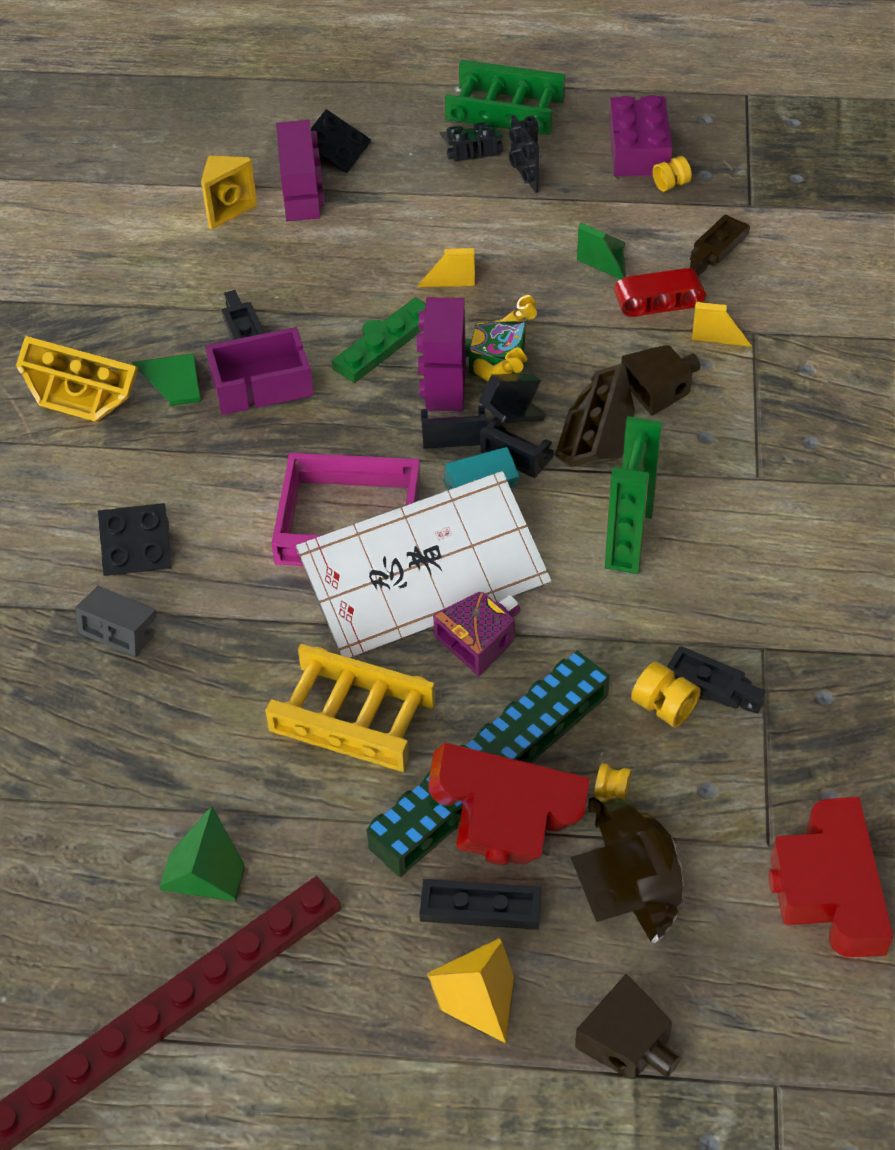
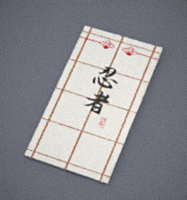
M503 471L296 545V553L301 559L339 655L348 658H354L433 628L434 614L477 592H484L495 603H498L508 595L515 597L551 583L550 575L546 570Z

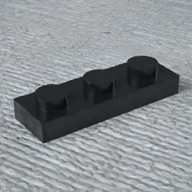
M423 879L419 913L420 922L539 930L541 887Z

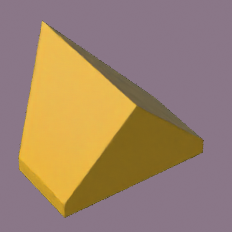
M474 248L444 249V256L417 287L475 286Z
M696 302L692 340L753 347L726 312L727 305Z
M494 940L427 973L439 1008L443 1012L506 1043L514 974L502 940Z

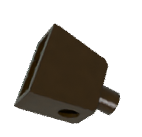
M669 345L622 356L621 361L626 367L631 392L651 416L687 396L691 389L692 373L700 370V362L695 354L692 353L681 358Z
M627 974L621 978L576 1029L575 1047L579 1051L629 1079H636L648 1064L667 1078L681 1060L678 1054L665 1045L670 1038L672 1028L670 1018Z

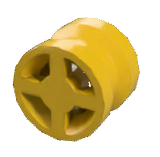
M601 763L596 779L594 796L611 795L626 801L632 770L628 768L616 770L612 769L609 764Z

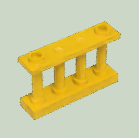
M300 644L298 654L300 667L304 672L288 702L283 703L273 699L270 700L265 710L269 731L404 773L409 763L408 740L403 739L418 705L430 709L434 708L436 704L435 683L420 676L406 675L331 653L321 647ZM318 675L336 680L337 682L322 712L316 713L302 709ZM351 685L370 690L356 722L353 723L335 719ZM384 695L404 701L389 733L368 729Z

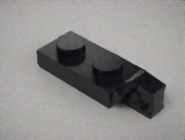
M236 290L224 292L227 308L222 309V315L232 340L264 334L251 302L241 303Z
M683 646L678 647L667 665L669 669L674 671L675 679L684 677L700 688V695L735 709H738L740 706L741 709L758 714L764 704L766 691L751 685L752 681L745 677V672Z

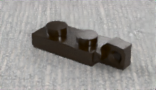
M724 214L694 243V249L691 251L690 268L696 270L699 276L706 270L708 264L715 266L749 234L750 225Z

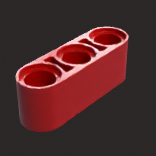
M692 268L629 276L620 279L614 286V293L621 312L627 317L694 308L696 302L703 303L706 298V292L698 273Z

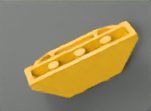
M25 336L16 363L19 372L23 375L39 406L96 423L129 398L138 371V367L28 336Z

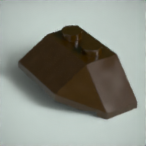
M623 363L595 371L590 379L592 382L577 397L568 411L555 456L558 460L570 467L597 465L623 457L627 416L634 417L635 414L626 367Z

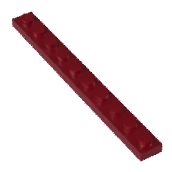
M316 875L0 1101V1150H11L335 915L341 910L340 901Z

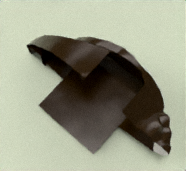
M593 796L589 798L588 810L589 812L596 813L595 826L600 828L605 847L572 856L571 860L595 920L599 922L633 911L650 942L657 943L664 937L672 923L677 919L678 907L683 902L682 892L685 884L682 876V863L677 857L676 845L672 836L662 824L648 813L638 812L624 800L615 796Z

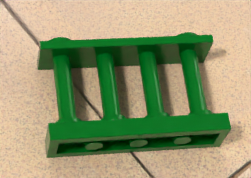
M461 60L459 64V88H461L459 96L446 94L445 120L470 124L489 122L494 127L510 129L512 115L519 122L525 120L528 116H533L539 123L538 134L551 135L552 109L548 108L551 101L563 103L565 97V74ZM472 91L488 93L485 100L470 98ZM498 94L514 96L511 103L496 101ZM524 98L540 100L537 107L522 105Z
M627 416L623 468L614 467L611 475L605 554L606 569L638 574L645 518L652 519L662 422Z

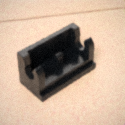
M478 405V416H454L428 419L427 409H421L423 449L480 445V430L487 426L485 407Z
M494 417L486 427L480 430V452L483 454L507 447L516 469L535 479L554 457V450L549 449L552 441L545 439L537 446L506 431L505 427L500 425L502 421Z

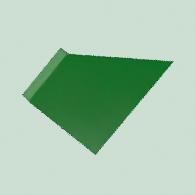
M580 223L578 227L577 261L618 279L625 278L624 246L626 243Z
M195 354L131 362L134 366L138 367V370L169 401L170 406L201 402Z
M213 806L207 810L170 852L159 886L160 890L236 901L245 865Z

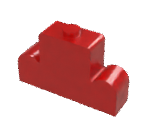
M445 742L433 753L428 785L431 797L437 803L446 806L454 805L460 801L463 803L456 842L459 850L486 856L485 861L492 864L507 865L509 862L526 865L541 856L545 828L550 831H561L578 822L583 817L590 778Z
M860 797L820 800L814 804L811 810L806 834L778 836L774 842L770 860L772 869H769L768 879L771 893H777L782 921L786 925L832 922L829 931V943L838 954L844 957L887 955L893 939V933Z

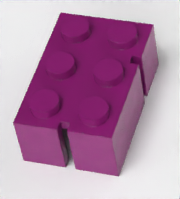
M650 95L640 97V100H635V97L629 96L610 97L609 132L614 176L653 175L654 165L662 162L670 163L672 143L665 96Z
M310 120L276 123L286 222L320 219L319 207L325 206L323 189H321L323 187L317 131H311Z
M426 297L425 310H419V330H423V333H417V352L423 353V356L418 357V375L424 376V379L419 381V398H425V408L427 411H463L466 377L465 298Z
M297 327L205 346L209 371L221 415L249 410V405L255 404V407L258 408L314 396L311 368Z

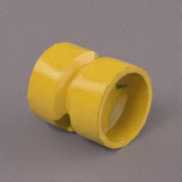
M654 661L638 678L631 694V700L648 712L656 710V715L659 719L673 728H677L684 723L695 708L701 690L684 677L675 679L674 671L658 661Z

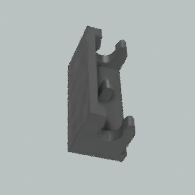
M97 586L75 607L77 631L79 634L133 657H137L140 654V650L155 633L154 629L147 627L157 617L156 609L101 586Z

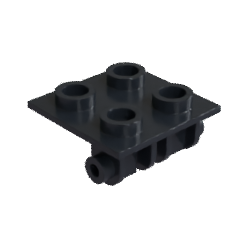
M327 109L311 127V131H317L319 156L321 155L346 173L349 172L371 142L369 137Z
M512 115L511 128L509 129L511 141L509 161L512 167L517 168L523 181L529 184L535 193H538L539 146L537 135L539 123L533 116H528L525 120L519 122Z
M489 122L473 124L474 128L463 129V126H452L447 128V132H440V136L445 142L451 145V148H447L448 160L453 159L454 162L468 159L466 143L468 144L469 157L474 159L473 142H476L478 158H482V149L484 157L497 156L498 152H503L502 141H497L498 138H503V134L493 125H490Z
M165 503L98 510L103 576L171 569L168 538L169 520L166 516Z

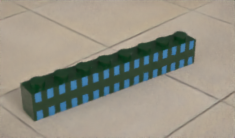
M577 650L568 659L560 660L546 678L534 682L526 695L520 700L508 704L500 717L493 723H486L478 731L474 739L467 745L461 746L532 763L608 697L610 675ZM430 771L421 784L414 790H408L403 793L394 807L385 814L377 815L369 824L368 829H366L369 850L400 878L457 829L460 824L462 801L451 806L437 803L429 792Z

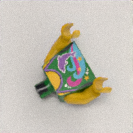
M524 295L518 300L516 306L519 311L513 310L500 320L478 322L475 324L472 339L465 338L466 357H469V373L481 377L488 382L492 374H519L524 368L523 363L528 359L524 354L526 332L524 317L527 320H531L537 315L535 308L537 303L531 295Z

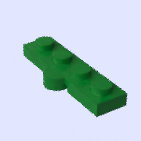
M414 297L383 322L380 320L367 321L362 327L363 337L332 360V369L353 383H356L413 339L417 333L423 331L419 330V310H425L426 303Z

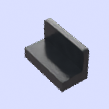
M534 374L491 375L479 402L503 423L544 421L546 414L531 402L541 382Z

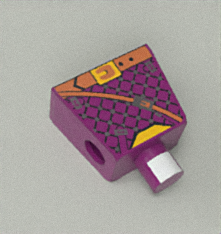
M477 592L433 615L434 637L476 675L480 676L512 644L515 638V621L513 617L520 613V606L510 595L495 603L484 592Z

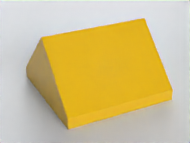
M208 156L201 179L208 227L212 230L258 206L252 160L249 157Z

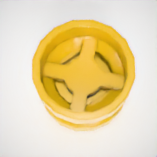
M683 156L671 159L670 163L662 162L654 165L652 172L654 182L662 192L673 189L676 184L681 186L689 183L692 177L690 165Z

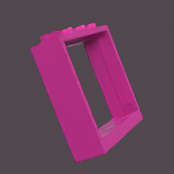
M289 453L271 542L275 565L304 566L296 545L323 536L291 534L300 483L408 488L406 505L417 502L419 499L421 484L420 459Z

